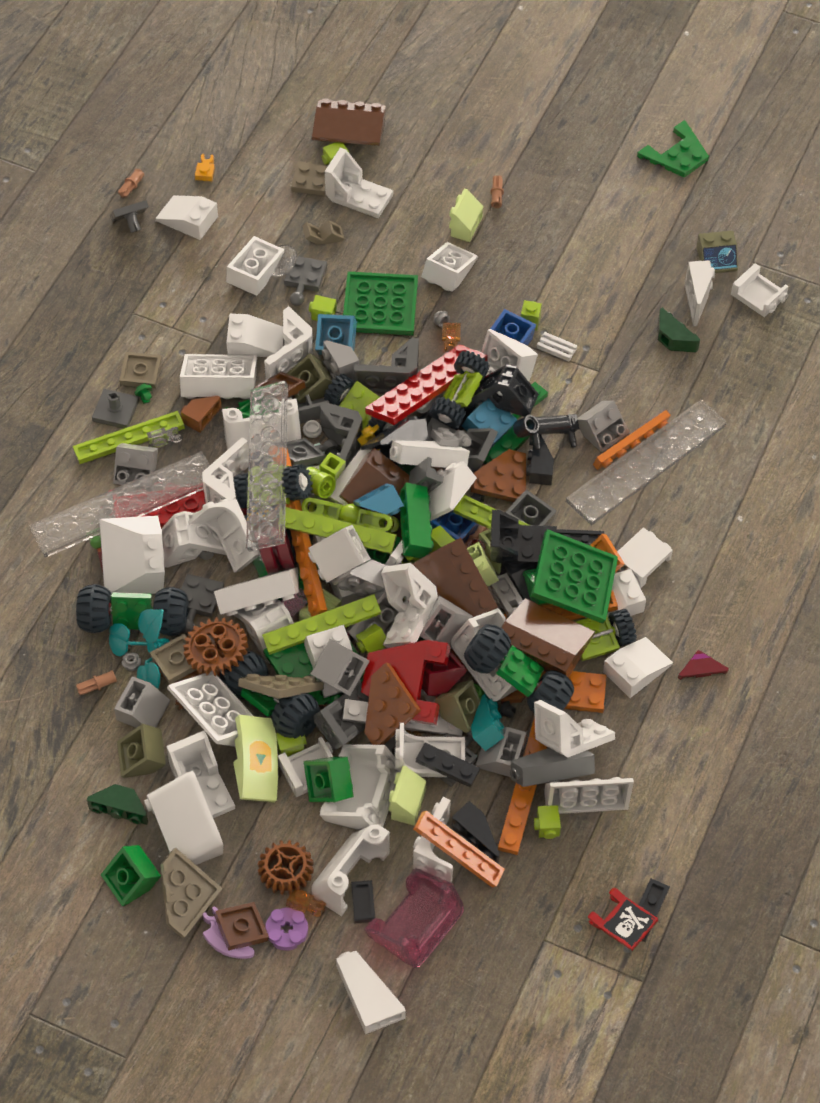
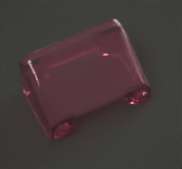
M415 868L406 878V889L409 894L385 922L380 918H375L369 922L364 930L372 940L413 968H418L461 917L464 905L451 882Z

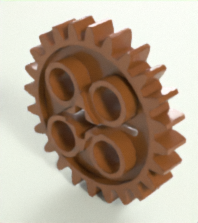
M216 617L214 622L207 619V624L201 621V627L194 626L195 632H188L190 638L184 639L186 643L183 645L184 655L188 665L191 664L192 669H197L199 674L205 671L206 676L210 672H213L214 676H216L217 671L224 675L225 669L231 672L232 665L238 667L237 661H244L243 655H247L246 648L249 647L244 629L240 628L239 623L234 625L232 619L227 623L225 617L222 621H219L218 617ZM208 635H211V637L214 640V643L216 644L217 648L220 649V652L224 658L220 657L215 645L212 644L211 639L208 637Z

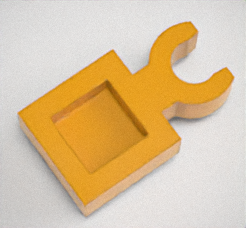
M204 154L201 155V163H197L195 180H213L215 170L213 155H211L210 159H205Z

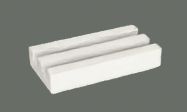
M544 332L540 342L537 343V349L569 362L577 350V345Z

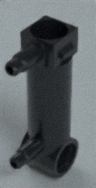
M577 414L539 417L528 415L515 421L513 424L514 433L519 438L532 436L535 450L541 449L539 435L567 434L571 447L577 446L575 431L580 429Z

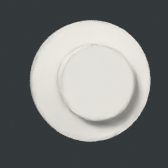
M315 420L307 421L303 427V433L309 438L318 437L322 431L321 425Z

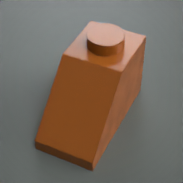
M217 395L191 400L181 410L183 423L201 433L222 408L221 397Z

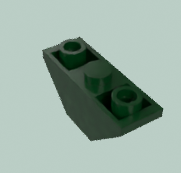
M663 307L660 308L658 341L670 351L697 352L700 344L698 336L687 329L670 312L666 311Z
M114 784L87 798L88 807L94 813L109 814L115 819H127L138 825L141 823L148 824L147 812L132 788Z

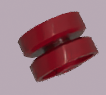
M284 527L274 530V542L270 533L258 534L259 550L268 575L279 572V560L283 569L295 568L293 551Z

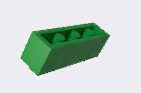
M406 482L399 493V497L404 505L400 507L403 555L422 559L429 552L431 553L434 547V542L431 540L430 495H428V488L426 486Z

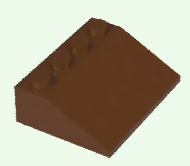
M318 100L312 140L380 146L385 126L386 105H381L380 103L365 104L364 102L352 103L346 100Z
M374 448L364 456L339 497L348 504H354V500L386 483L393 485L399 495L405 483H409L410 475ZM359 506L360 509L373 511V510H370V509H367V508H364V507H360V506ZM399 511L398 513L392 515L396 517L400 523L398 531L393 534H395L398 537H401L402 539L401 518Z
M461 537L412 564L436 586L438 597L441 596L473 617L498 608Z
M526 598L501 627L508 634L511 646L513 645L544 668V671H558L568 678L595 634V631Z

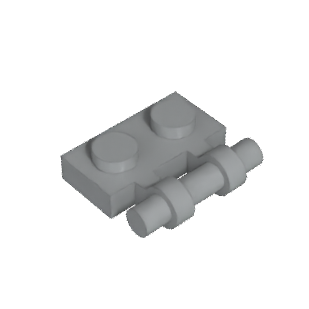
M438 427V430L432 429L431 437L440 446L468 447L471 445V438L462 430L451 433L448 428Z

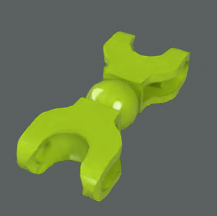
M307 498L304 499L301 506L304 512L391 534L396 533L400 527L399 520L396 517L360 509L355 504L342 505L320 499Z

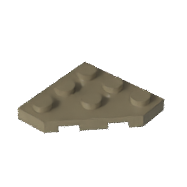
M248 674L247 677L239 679L238 687L279 699L324 690V682L316 680L315 676H305L303 678L287 677L286 675H276L274 677Z
M173 848L161 863L166 925L181 938H184L223 888L177 848Z

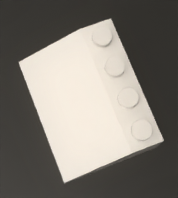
M185 354L180 374L181 397L193 399L196 397L205 398L218 395L224 399H231L233 397H240L242 399L254 398L257 355Z
M298 567L214 591L220 614L226 613V616L238 614V609L245 608V611L256 609V604L264 603V606L276 603L275 599L283 598V601L295 598L294 594L299 592Z
M210 672L208 676L204 673L168 685L167 687L216 744L235 746L234 740L238 737L235 718L238 715L253 716L217 675L214 676L213 672Z
M619 777L608 780L595 778L590 781H552L545 783L546 806L558 805L559 814L628 810L634 781L633 778L621 779Z

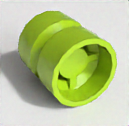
M307 468L310 471L309 475L312 477L310 481L313 483L311 485L312 491L310 492L322 499L330 497L336 487L335 478L317 468Z

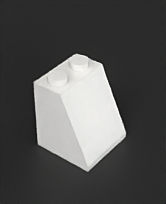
M353 525L341 529L308 548L311 561L313 563L316 562L319 567L318 574L326 582L370 560Z

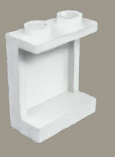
M755 263L733 283L731 295L765 317L768 313L774 312L780 302L783 303L787 299L788 286L784 285L780 288L760 275L761 267Z
M643 527L617 551L625 563L618 571L631 569L640 588H642L646 584L647 577L665 560L667 562L671 560L673 550L667 543L659 540L653 532Z
M322 737L318 738L316 745L287 757L286 753L278 755V765L296 797L308 792L303 761L333 757L331 754L333 751L329 742H325Z

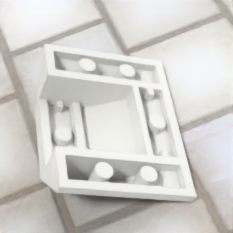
M158 516L99 519L104 587L109 589L111 594L112 592L156 594V592L163 589L165 569L162 532Z

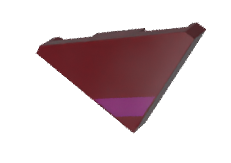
M698 649L679 673L678 679L682 680L683 678L694 676L696 678L706 677L719 673L727 674L729 668Z

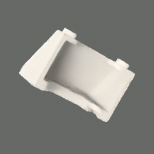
M297 400L283 401L279 406V414L244 419L239 409H222L227 450L238 440L244 438L248 441L250 462L273 459L276 456V453L273 451L274 444L301 439Z
M499 608L468 619L451 640L455 653L486 695L493 699V701L503 699L517 689L496 674L500 664L489 674L479 673L471 669L467 664L464 652L473 637L484 625L491 624L502 627L506 618Z
M344 744L339 756H348L354 797L338 802H325L321 807L320 816L326 822L356 830H361L371 825L383 827L390 804L388 802L391 790L395 789L396 773H400V769H395V756L386 745Z
M193 771L174 779L146 795L147 799L144 800L148 812L152 811L155 814L169 853L173 848H177L195 865L223 855L221 836Z
M371 825L352 833L312 884L311 892L313 898L342 916L347 910V904L343 900L345 891L349 886L347 875L360 858L368 863L374 858H380L384 861L390 853V832L379 825Z

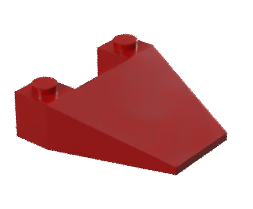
M424 640L369 652L367 656L369 663L365 668L361 693L369 696L372 675L385 663H390L421 709L411 720L417 723L437 726L440 705L420 700L426 663L447 666L451 646L445 642Z

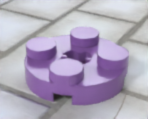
M293 908L275 909L266 922V930L269 935L268 940L280 950H293L297 948V945L301 944L302 941L304 942L308 935V923L303 912ZM285 925H290L293 930L284 933V929L281 930V928Z

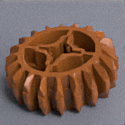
M290 839L287 844L280 840L278 846L272 843V849L266 847V854L261 853V860L258 862V875L261 876L260 880L262 883H265V887L267 889L272 887L273 893L280 890L281 895L285 891H288L291 895L293 889L299 892L300 886L306 888V881H311V874L314 873V868L312 867L314 861L310 859L311 853L306 852V847H300L298 841L292 845ZM277 858L278 863L269 870L271 863ZM282 863L284 866H287V868L289 867V870L285 869L284 867L282 868ZM303 865L300 873L297 876H294V871H296L299 866Z

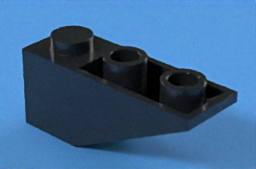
M539 435L541 442L540 450H535L532 436H530L529 445H532L533 448L528 451V460L531 461V465H527L526 476H530L529 483L552 485L554 459L542 435Z
M468 801L452 816V828L458 835L462 834L469 843L499 864L500 854L485 814Z

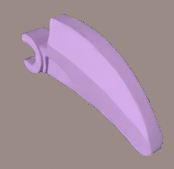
M212 907V912L214 914L215 911L218 910L216 907ZM205 912L203 913V920L211 926L203 932V936L216 951L228 957L238 959L252 958L254 956V950L249 946L228 951L215 917H209Z

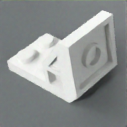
M343 148L338 150L325 170V193L332 202L379 218L393 196V190L362 179L361 167L349 152Z
M290 307L283 310L284 346L264 360L266 380L279 372L287 373L309 353L313 354L312 327Z
M244 438L238 440L202 472L206 503L213 502L215 504L224 499H228V501L236 500L233 477L242 470H246L250 464L248 441Z
M186 511L176 513L161 529L164 567L168 568L196 559L202 551L224 555L226 553L218 535L212 528L204 524L189 525L188 521L193 517L194 513Z
M411 563L386 566L381 574L388 603L399 613L396 615L383 645L387 648L415 643L438 598L436 586Z
M275 599L276 603L264 606V603L256 604V609L245 611V608L237 610L238 614H234V616L244 622L249 636L267 663L269 661L263 654V650L267 647L262 635L293 624L289 611L278 599Z
M542 700L534 702L535 739L566 757H571L615 740L614 731L591 719H584L576 723L567 713Z
M205 731L166 746L169 764L175 779L191 771L195 773L213 818L235 809V804L218 772V765Z

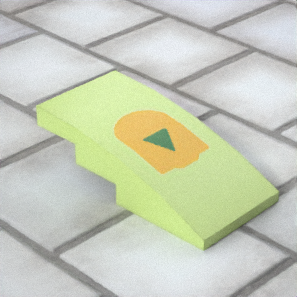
M238 715L235 718L238 737L234 740L237 759L233 763L239 797L242 800L276 802L278 752L276 732L272 718Z

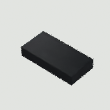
M372 880L351 882L354 923L375 922Z

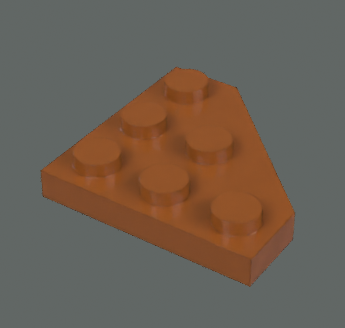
M509 449L475 471L473 474L477 479L471 485V492L515 502L526 490V453Z
M385 663L371 677L365 734L371 744L384 745L396 734V729H400V723H404L405 726L421 711L390 663Z

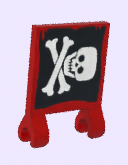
M614 887L609 891L610 899L618 903V905L605 920L597 913L591 912L588 915L589 923L633 951L659 920Z

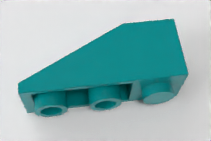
M486 694L481 697L471 725L473 739L485 751L504 738V726L500 720L502 718L501 714L498 711L499 705Z

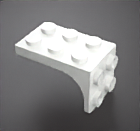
M224 499L215 504L208 502L202 506V510L195 512L188 521L189 525L204 524L216 532L234 572L241 571L261 555L237 500L228 501V499Z
M400 723V729H396L395 769H400V772L402 766H407L420 777H446L416 763V757L425 742L465 761V737L414 736L405 731L404 723Z
M443 797L440 803L435 804L432 814L446 825L450 819L451 800ZM418 836L413 846L415 848L413 851V869L422 876L427 875L434 878L439 884L450 885L453 878V865L439 859L432 851L435 845L423 836Z

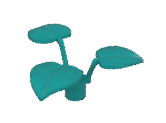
M147 609L140 614L138 626L140 632L143 633V638L147 642L128 641L130 637L129 629L120 623L112 625L109 629V645L112 652L116 656H123L127 653L128 645L147 646V650L150 653L170 642L167 638L158 639L164 610ZM149 658L145 661V665L138 667L137 678L149 682L159 689L160 671L158 666L151 662L153 659Z

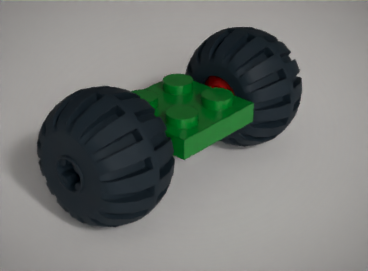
M97 584L87 585L78 592L76 603L77 625L86 632L100 633L109 628L113 618V625L120 623L128 629L139 630L138 622L142 611L162 609L164 612L160 633L167 636L178 635L186 629L188 596L185 591L179 588H163L156 592L152 607V594L112 592L111 594L110 590L104 586Z
M484 625L473 637L464 652L467 664L471 669L479 673L489 674L500 664L496 674L528 697L527 704L534 714V702L542 700L562 711L574 693V686L571 680L558 671H548L540 678L544 668L513 645L511 646L508 634L504 629L496 625Z
M247 651V655H243L244 661H237L238 667L232 665L231 672L225 669L224 675L220 673L221 681L237 698L246 699L267 717L272 715L273 726L280 735L294 739L300 735L301 737L304 735L307 737L316 728L313 716L320 711V707L312 695L303 693L278 699L238 687L239 679L247 677L248 674L268 676L267 665L259 654Z

